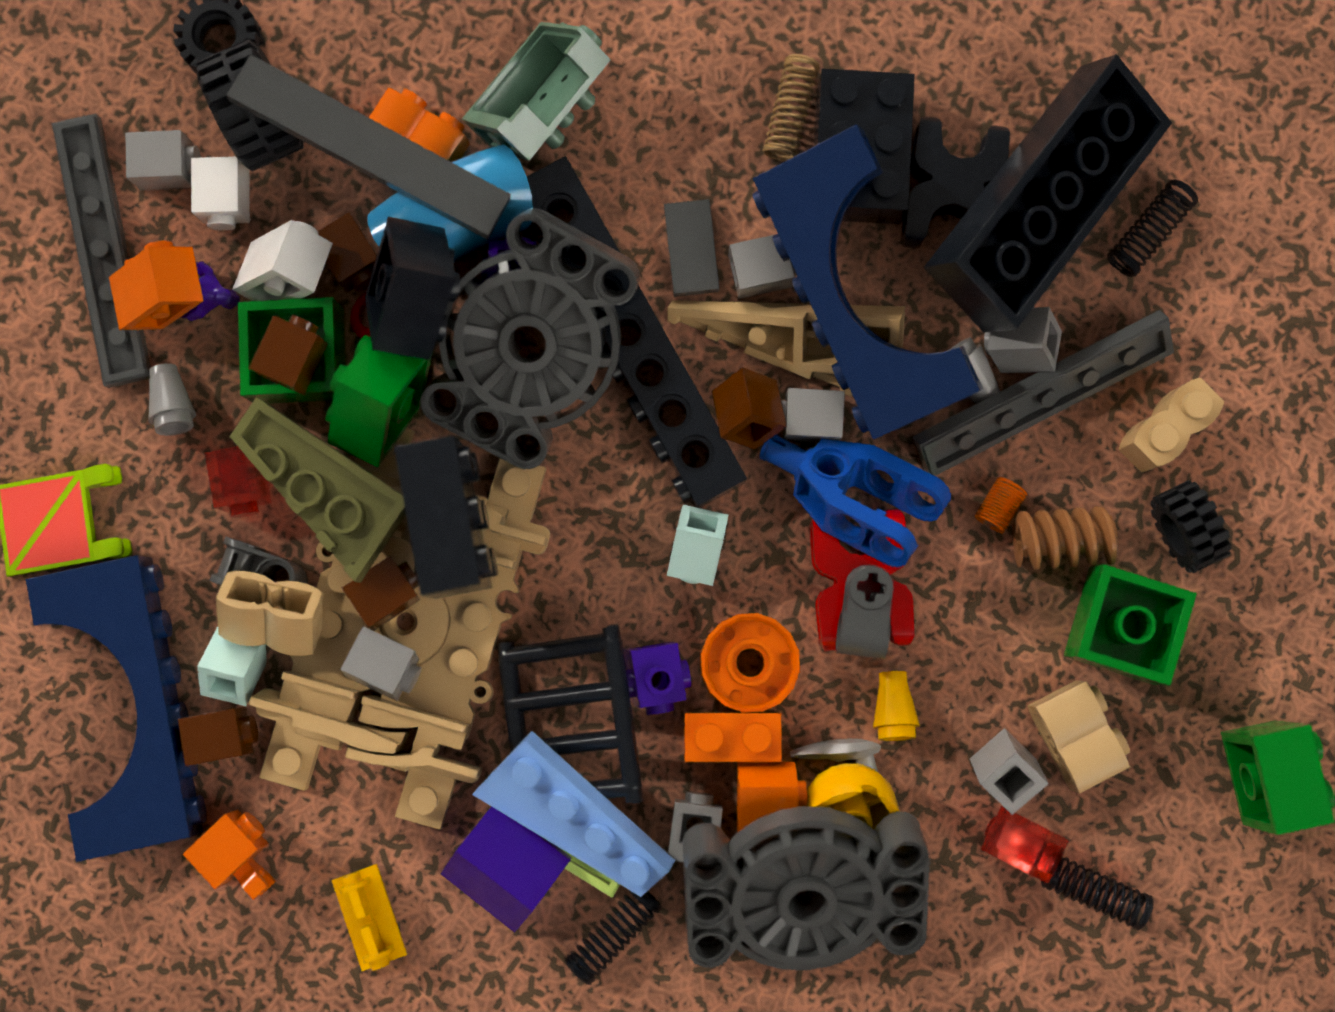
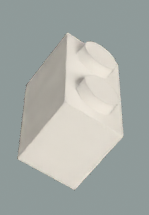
M290 220L250 243L232 290L252 301L301 299L315 292L333 243L319 236L318 231L313 226L304 222Z

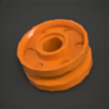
M759 613L737 614L720 622L706 638L700 654V674L708 692L723 706L743 713L763 712L780 704L794 689L800 672L799 649L791 633L776 619ZM743 650L755 651L762 660L761 670L753 677L743 675L737 668L736 660Z

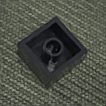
M388 216L365 295L373 350L430 360L435 343H442L447 329V315L445 311L448 302L456 301L460 289V274L455 273L453 267L454 249L448 246L445 228Z

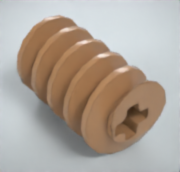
M1102 506L1093 507L1089 513L1082 507H1076L1072 510L1071 515H1069L1067 510L1060 508L1053 512L1052 517L1048 511L1038 510L1035 512L1033 519L1026 511H1020L1016 514L1012 536L1014 556L1018 568H1021L1023 558L1028 557L1032 568L1039 570L1042 556H1047L1052 569H1057L1061 555L1067 556L1069 565L1073 568L1078 566L1079 557L1082 553H1085L1088 564L1095 566L1099 552L1104 553L1109 565L1116 563L1118 551L1117 528L1112 515L1108 514Z

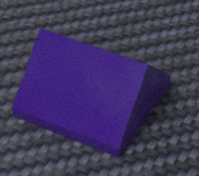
M491 806L455 851L441 872V875L515 933L533 912L572 857L553 843Z

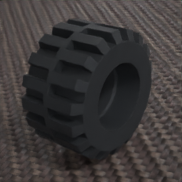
M247 39L204 58L196 64L197 78L201 90L222 134L238 160L249 170L255 171L303 149L304 141L229 102L226 95L250 54L270 64L261 48L251 39Z

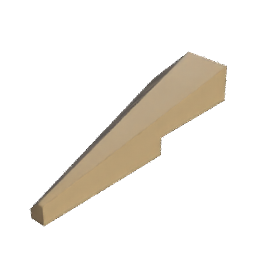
M672 300L667 307L668 322L676 324L681 322L705 332V337L716 342L719 339H723L744 348V353L807 379L812 377L818 378L839 387V391H845L846 395L853 396L850 388L843 390L834 375L832 365L837 363V360L830 345L823 347L814 332L812 322L817 320L811 304ZM851 305L857 316L871 331L883 340L903 348L905 306Z

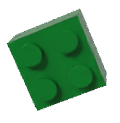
M333 297L238 302L240 396L250 402H253L257 397L268 404L333 400L334 392L330 390L331 380L338 367L342 364L346 365L344 309ZM273 315L288 322L291 316L295 315L319 327L316 334L328 343L305 395L263 378L249 369Z
M364 335L355 349L353 360L348 366L340 365L331 380L330 390L334 392V398L325 419L326 422L330 423L327 443L379 467L421 408V397L425 391L431 359L427 360L375 351L372 349L371 337Z
M1105 564L1089 567L1063 656L1152 685L1171 686L1197 593Z
M1274 720L1220 732L1243 825L1274 835H1281L1335 823L1332 809L1335 808V794L1330 783L1324 779L1320 760L1324 757L1323 745L1318 734L1312 730L1311 724Z

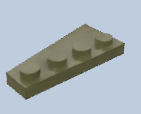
M256 397L230 435V438L265 479L276 487L296 515L301 516L327 551L332 552L345 567L343 569L353 581L361 583L406 516L403 494L265 401Z

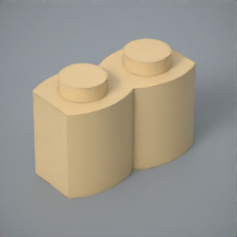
M1202 378L1191 380L1167 393L1157 403L1151 417L1134 425L1123 437L1119 451L1141 473L1165 465L1183 452L1192 434L1205 429L1214 422L1223 408L1224 400Z
M232 571L227 572L216 596L218 632L227 641L244 646L267 645L279 653L292 656H307L314 653L323 629V593L319 589L296 581L274 582L270 578L254 572Z
M1076 680L1027 705L1040 735L1048 746L1055 764L1071 791L1080 794L1130 768L1126 755L1130 753L1129 745L1117 728L1111 729L1103 713L1108 710V705L1104 696L1095 685L1089 687L1086 681Z

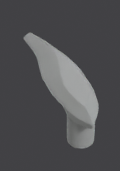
M835 739L805 745L791 750L790 754L793 758L829 759L836 762L855 759L856 764L871 767L878 772L874 754L880 751L881 745L864 739Z

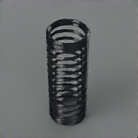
M1169 180L1165 185V189L1160 191V195L1155 197V200L1139 216V220L1134 222V226L1129 228V232L1124 234V238L1119 240V244H1116L1114 249L1109 251L1107 254L1109 263L1123 275L1136 277L1141 271L1140 266L1146 265V260L1151 259V254L1157 252L1156 247L1160 248L1162 246L1161 241L1167 240L1166 235L1172 234L1171 229H1176L1177 223L1182 222V217L1187 216V211H1191L1192 207L1198 203V196L1193 188L1181 180ZM1171 185L1183 189L1192 198L1193 202L1180 192L1174 190ZM1164 198L1171 200L1178 208L1184 211V214L1179 213L1174 207L1167 204ZM1159 204L1167 207L1173 214L1178 216L1179 220H1175L1170 214L1162 210ZM1153 210L1162 213L1174 226L1168 225ZM1149 217L1158 220L1169 232L1163 231L1159 226L1152 223ZM1144 223L1154 227L1155 230L1161 233L1164 238L1158 237L1155 233L1147 229ZM1138 229L1147 232L1152 238L1156 239V241L1159 244L1157 245L1152 243L1148 238L1143 236ZM1133 235L1143 239L1153 248V251L1139 243ZM1129 242L1139 246L1147 253L1148 257L1135 250ZM1124 248L1135 253V255L1141 258L1143 263L1136 261L1127 254ZM1114 256H1116L1117 259L1125 265V267L1119 264L1118 261L1114 258Z
M1055 853L1050 857L1042 874L1041 885L1043 888L1050 891L1055 887L1056 894L1061 893L1063 890L1064 898L1071 894L1072 901L1078 899L1080 905L1086 902L1087 908L1089 909L1094 906L1095 912L1102 909L1104 916L1110 912L1111 919L1118 917L1119 923L1125 921L1126 926H1131L1137 931L1145 927L1152 914L1154 901L1151 895L1147 893L1140 894L1138 889L1132 890V887L1129 885L1125 887L1124 883H1117L1114 878L1109 880L1107 875L1101 876L1098 871L1093 873L1091 868L1085 869L1083 864L1077 865L1076 861L1070 862L1069 858H1063L1061 854ZM1067 861V865L1062 870L1063 862ZM1074 864L1075 868L1070 873V866ZM1082 868L1083 872L1079 875L1077 879L1078 869ZM1089 871L1091 874L1085 882L1086 873ZM1064 873H1065L1064 880H1063V882H1062V884H1061V886H1060L1062 877H1063V875H1064ZM1098 875V879L1093 884L1094 876ZM1073 877L1071 886H1070L1069 890L1067 891L1068 886H1069V882H1070L1071 878ZM1104 878V879H1106V882H1105L1104 885L1101 887V885H1102V879ZM1081 880L1079 889H1078V891H1077V893H1076V895H1075V891H1076V889H1077V885H1078L1079 881ZM1113 882L1114 886L1109 891L1110 883ZM1088 883H1089L1088 890H1087V892H1086L1085 897L1083 898V894H1084V892H1085V888H1086V886H1087ZM1120 885L1122 889L1118 892V886ZM1096 886H1097V890H1096L1095 896H1094L1092 902L1090 903L1091 897H1092V895H1093V891H1094V889H1095ZM1126 889H1129L1130 892H1129V893L1127 894V896L1125 897V895H1126ZM1105 890L1103 899H1102V901H1101V903H1100V905H1099V907H1098V903H1099L1101 894H1102L1103 891ZM1113 893V897H1112L1111 903H1110L1108 909L1106 910V906H1107V903H1108V899L1110 898L1111 894ZM1137 893L1138 896L1133 900V894ZM1121 896L1119 906L1115 914L1113 915L1116 903L1119 897ZM1129 899L1127 910L1121 918L1124 906ZM1146 902L1144 913L1137 923L1140 910Z
M632 891L630 893L643 904L650 915L641 910L629 896L623 895L624 899L637 910L644 921L636 917L623 902L618 901V905L635 921L638 928L631 924L618 909L612 907L614 914L629 927L632 934L626 931L613 916L606 913L607 919L623 933L626 940L617 935L607 922L600 920L601 925L617 939L620 946L612 942L602 929L594 926V930L611 945L615 953L608 950L592 932H588L591 940L605 951L609 959L603 957L587 939L582 938L584 945L601 960L603 966L597 963L581 945H576L577 950L595 966L597 972L590 969L587 963L575 951H570V954L564 957L567 967L583 983L592 985V982H595V976L601 975L600 969H607L606 963H613L612 956L618 957V950L623 951L624 944H630L629 937L636 938L635 931H642L641 924L648 925L647 918L654 919L653 912L659 913V910H662L660 903L649 891L641 897Z

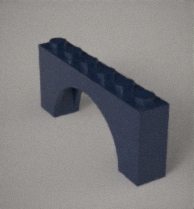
M856 124L754 177L753 180L758 191L752 193V196L764 219L771 217L778 234L772 236V239L780 257L784 262L790 259L796 271L797 277L793 278L792 282L798 297L804 305L810 302L817 320L812 322V326L819 342L823 347L830 345L837 363L832 365V369L840 387L843 390L850 388L857 403V406L852 407L856 423L862 433L869 431L874 440L981 391L983 387L964 346L937 353H920L897 347L871 331L857 316L846 298L837 266V241L840 226L850 203L859 191L871 180L883 173L864 129Z
M135 555L26 579L34 626H70L86 632L99 640L112 652L123 667L131 684L136 703V738L132 754L123 774L109 792L97 802L80 811L68 814L76 862L190 838L203 833L202 824L206 823L207 810L203 797L201 795L196 796L193 777L198 774V764L185 766L178 719L189 717L185 703L179 702L176 684L180 683L181 671L177 658L174 655L170 656L167 638L172 636V623L167 610H162L159 591H163L164 580L159 565L153 564L151 557Z

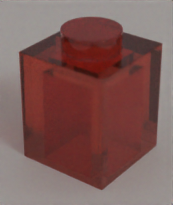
M238 446L205 453L215 509L225 512L230 511L231 518H239L258 514V506L272 503L268 481Z
M1001 806L997 816L992 818L987 825L985 841L981 850L1049 884L1069 840L1016 813L1012 815L1006 808Z

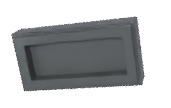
M710 200L664 204L674 297L719 292Z

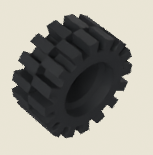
M190 0L187 4L192 11L188 14L181 9L177 15L183 24L174 23L173 31L178 36L177 39H174L175 46L181 52L179 54L196 74V63L214 54L205 49L204 36L211 27L217 24H227L235 29L236 39L233 45L247 39H251L258 46L264 45V37L260 33L261 28L247 6L245 4L242 5L240 0H202L203 3L200 5L195 0Z
M1188 480L1152 498L1150 506L1153 510H1151V514L1157 520L1154 524L1157 530L1162 533L1164 544L1169 546L1170 555L1173 558L1177 557L1178 565L1181 568L1185 567L1186 572L1195 573L1230 556L1229 550L1232 549V545L1227 540L1230 538L1229 531L1223 528L1222 525L1225 521L1222 515L1218 516L1215 511L1218 507L1214 501L1209 502L1208 493L1204 489L1200 490L1199 484Z

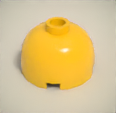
M845 763L830 767L818 774L807 789V806L828 807L849 813L867 823L873 829L876 828L885 816L900 811L891 784L875 769L862 764Z

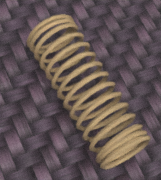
M792 54L785 57V69L782 70L783 77L780 78L781 84L778 86L779 92L776 94L777 100L774 102L776 107L772 110L774 115L770 118L772 123L768 126L770 130L767 132L768 138L765 139V145L763 146V153L767 157L782 162L799 154L796 148L801 146L798 140L803 138L800 133L805 130L802 125L806 124L804 117L808 116L806 110L810 108L807 102L812 100L810 94L814 93L812 87L816 85L813 79L818 77L816 73L819 72L820 68L819 63L815 59L801 54ZM791 62H803L815 68L800 67ZM789 77L802 78L812 82V84L795 82ZM787 85L801 86L809 89L810 92L795 90ZM786 93L800 94L808 99L794 98ZM785 101H796L806 105V107L794 106ZM782 108L795 109L804 114H793ZM780 116L794 117L803 122L789 121ZM779 124L793 125L801 130L789 129ZM772 132L777 136H770V133ZM778 132H788L799 137L785 136ZM775 139L787 140L797 145L784 144Z

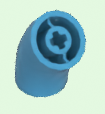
M503 144L475 152L452 162L511 194V199L488 240L399 192L390 196L368 214V226L373 239L379 247L388 216L445 228L449 248L454 249L455 263L472 252L489 245V240H501L507 237L506 232L511 221L521 212L533 208L528 179L519 159L509 147ZM532 221L522 222L520 232L527 230Z

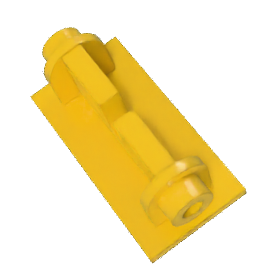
M374 864L331 880L361 970L365 971L370 968L372 971L389 965L390 961L406 956L407 951L378 865Z

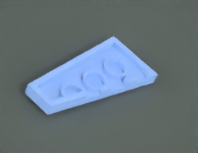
M533 731L513 749L472 794L640 897L663 878L675 862V859Z

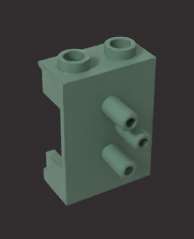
M540 22L461 120L490 148L504 144L514 152L517 158L530 161L544 142L551 149H556L563 144L565 136L556 127L559 125L561 128H567L573 123L574 114L570 110L575 104L582 110H589L593 107L596 97L588 88L611 59L600 48L602 45L601 39L585 25L572 26L563 22L560 24Z

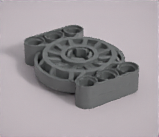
M538 208L527 209L521 212L508 225L506 236L511 250L503 251L483 260L460 279L457 299L455 302H448L445 311L447 315V329L442 343H439L442 363L446 373L437 376L421 397V409L432 422L522 469H533L539 466L546 458L553 441L550 428H556L580 417L597 403L608 388L619 361L622 337L615 305H622L628 302L635 294L640 281V271L636 263L629 257ZM524 221L536 222L543 231L542 243L532 245L523 240L520 234L521 223ZM567 245L579 246L586 254V265L581 268L570 267L563 259V248ZM517 259L519 264L516 265L513 260ZM498 264L499 271L493 273L484 282L475 278L481 271ZM610 269L624 271L629 278L630 286L623 291L612 290L605 282V272ZM465 290L469 297L460 308L459 313H453L458 297ZM603 306L605 311H601L599 307ZM609 324L612 336L611 352L605 349V326ZM521 326L537 328L545 338L546 349L541 353H529L527 357L521 356L519 354L521 348L515 338V329ZM451 330L454 331V337H453L454 355H453L452 346H451V341H450V332H451ZM608 367L604 379L595 390L591 383L598 368ZM446 389L452 392L456 398L457 405L455 407L443 406L436 397V390ZM577 399L583 401L577 407L561 413L562 409L567 408ZM484 411L492 413L498 420L499 427L496 429L484 428L478 421L477 413ZM522 434L534 436L538 439L541 449L537 451L525 450L521 447L518 436Z
M802 806L778 810L756 819L740 830L731 840L720 827L710 823L694 825L684 834L682 843L688 952L690 959L701 967L712 968L722 965L736 949L741 954L763 965L783 970H812L830 967L848 960L871 946L877 938L889 952L901 956L913 954L925 944L927 936L930 856L920 823L914 815L908 812L898 811L890 813L873 829L870 825L849 813L828 807ZM806 890L807 897H798L800 891Z

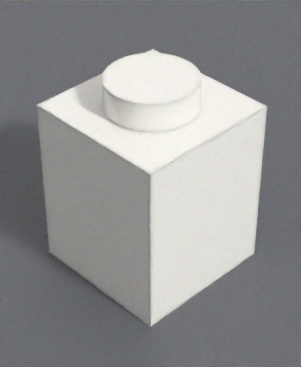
M236 156L191 158V212L200 221L207 224L208 228L213 230H233L236 228V223H250L249 169Z

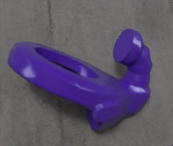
M196 262L204 301L181 316V318L194 321L203 318L219 305L226 309H233L238 306V302H241L238 294L233 290L223 288L216 278L213 269L205 262Z

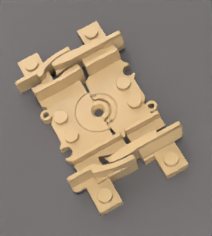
M405 429L379 467L355 457L354 462L402 494L394 447L410 444L414 431ZM500 458L488 499L478 495L479 500H484L489 519V528L482 529L484 544H487L488 548L493 547L497 562L498 576L491 577L492 588L434 599L421 596L418 586L414 591L420 600L402 612H408L413 616V627L406 631L400 629L397 624L399 615L375 630V632L414 650L419 658L417 666L421 667L419 678L411 692L408 694L403 691L398 701L381 695V697L375 695L363 696L365 691L370 690V688L347 678L340 670L362 627L368 628V626L342 590V587L353 579L343 569L345 567L333 554L328 557L326 556V548L321 542L317 545V557L323 562L332 563V566L321 572L316 587L323 593V629L314 653L307 656L290 655L293 667L291 671H283L281 679L284 682L281 691L265 688L251 696L248 704L256 707V712L259 716L276 721L259 778L303 791L308 790L320 747L324 746L334 750H341L344 743L351 746L347 748L346 758L383 765L404 772L408 771L395 817L439 830L443 828L456 780L474 783L480 778L482 767L438 755L441 745L458 750L462 749L465 740L469 738L476 714L470 704L471 700L477 704H483L488 702L493 696L494 690L492 685L486 680L477 681L478 675L489 670L501 625L512 618V614L500 611L497 606V598L503 591L520 592L515 582V576L522 552L541 555L546 551L550 539V531L546 527L530 523L547 470L546 467L539 465L533 469H522ZM407 516L404 517L372 567L391 555L397 566L406 561L414 574L416 573ZM480 686L486 690L484 697H479L476 693L477 688ZM360 703L363 704L358 721L363 722V724L353 721ZM373 725L387 728L418 727L411 753L394 754L403 750L410 731L385 730L373 727Z

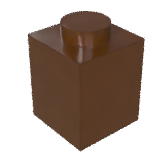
M348 212L318 231L319 236L333 243L326 264L347 293L353 289L359 292L368 288L377 253L365 234Z
M273 315L249 369L263 378L305 395L328 343L316 334L319 327L295 315L291 316L289 322Z
M742 367L712 390L720 437L722 439L757 449L787 427L777 380Z
M391 555L369 569L361 583L352 580L342 587V590L365 624L372 631H375L420 600L414 591L419 586L417 576L406 561L397 566Z
M247 706L178 719L185 766L254 753L253 743L258 742V727L255 717L248 715Z

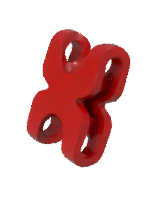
M888 509L885 511L886 517L906 527L905 517L900 509ZM812 519L810 522L812 567L818 575L831 579L834 582L832 586L820 592L815 600L818 640L824 652L835 651L839 615L842 610L845 582L848 574L860 565H874L883 568L889 575L904 566L892 567L867 554L849 553L840 545L839 539L822 531ZM885 536L891 544L903 549L897 541ZM868 573L867 580L858 581L857 590L865 593V600L870 599L871 593L880 591V583H876L872 579L873 573ZM892 580L890 641L897 646H909L914 639L915 633L913 596L906 585Z

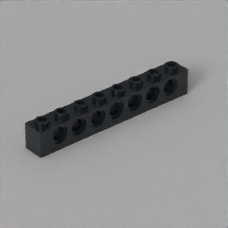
M566 156L527 176L532 194L533 208L544 210L550 214L558 209L571 211L573 217L568 224L620 252ZM543 237L537 240L539 244L542 243ZM567 245L563 248V259L570 267H583L571 261L572 254L580 248L579 246ZM610 269L605 272L604 277L608 287L616 291H623L630 286L629 278L624 271ZM638 285L635 294L628 302L622 305H615L620 328L632 326L640 332L641 336L631 346L621 345L620 357L613 378L616 383L625 380L633 396L627 398L626 401L638 423L640 424L647 420L655 436L650 438L649 442L661 464L668 460L671 462L678 477L671 481L682 502L687 504L692 501L695 507L702 508L745 484L747 477L727 441L720 437L718 425ZM603 306L599 307L601 311H605ZM609 324L605 326V346L611 352L612 336ZM649 365L656 366L662 371L663 378L655 386L642 385L637 380V374L640 369ZM676 405L684 410L686 419L681 425L668 427L660 421L659 414L666 406ZM691 445L703 447L708 453L709 459L707 463L699 468L687 466L681 457L685 448Z

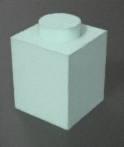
M682 505L667 576L679 578L690 584L701 583L713 586L728 514Z
M217 627L197 666L200 695L247 706L266 666V645L244 646L232 643L219 635Z

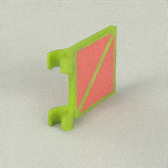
M99 464L83 470L1 484L0 530L6 576L13 577L97 561L130 557L132 555L130 539L112 537L96 541L89 488L121 484L122 473L120 467Z

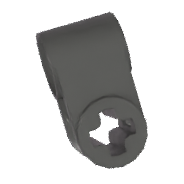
M225 536L223 541L227 547L218 572L211 574L209 580L222 585L227 572L232 571L254 572L273 580L276 572L281 568H285L289 573V581L308 583L306 571L300 564L268 553L266 549L227 536Z
M860 565L848 574L837 627L836 653L877 659L886 658L890 640L893 581L889 573L883 568L874 565ZM868 573H873L872 579L874 582L880 583V591L871 593L870 599L865 600V593L857 590L858 581H866Z

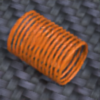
M998 477L974 516L983 524H985V520L992 523L993 525H991L990 529L998 533H1005V529L1009 526L1010 521H1012V518L1016 515L1015 513H1017V510H1019V507H1021L1022 502L1026 498L1025 496H1028V494L1013 481L1004 477Z

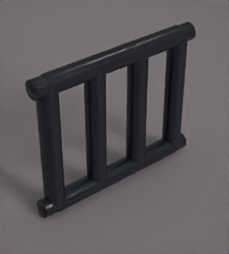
M612 624L602 628L603 633L521 646H514V642L509 641L499 642L497 644L498 662L510 753L527 736L525 711L611 700L614 730L541 739L558 755L618 749L622 778L588 782L607 799L625 797L626 803H641L643 801L642 780L623 641L619 625ZM605 653L608 681L521 693L518 665Z

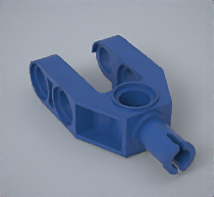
M776 434L763 444L759 458L761 460L767 461L794 475V481L796 482L793 495L822 531L892 567L904 566L919 545L914 535L902 524L886 517L885 511L879 508L874 511L847 497L845 494L848 489L855 486L923 521L937 520L951 501L949 487L941 479L875 445L821 439L814 448L805 450ZM876 470L889 474L894 483L884 480ZM918 491L929 494L936 504H931L924 500ZM843 514L856 520L860 527L849 522ZM885 536L897 541L903 549L891 544Z

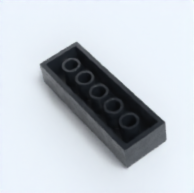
M1117 54L1079 67L923 267L983 333L1018 329L1172 124L1171 120Z

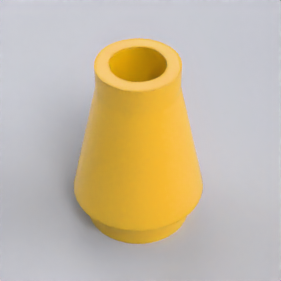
M886 671L879 673V688L873 729L878 731V740L904 741L916 739V728L920 727V723L908 685L907 672Z

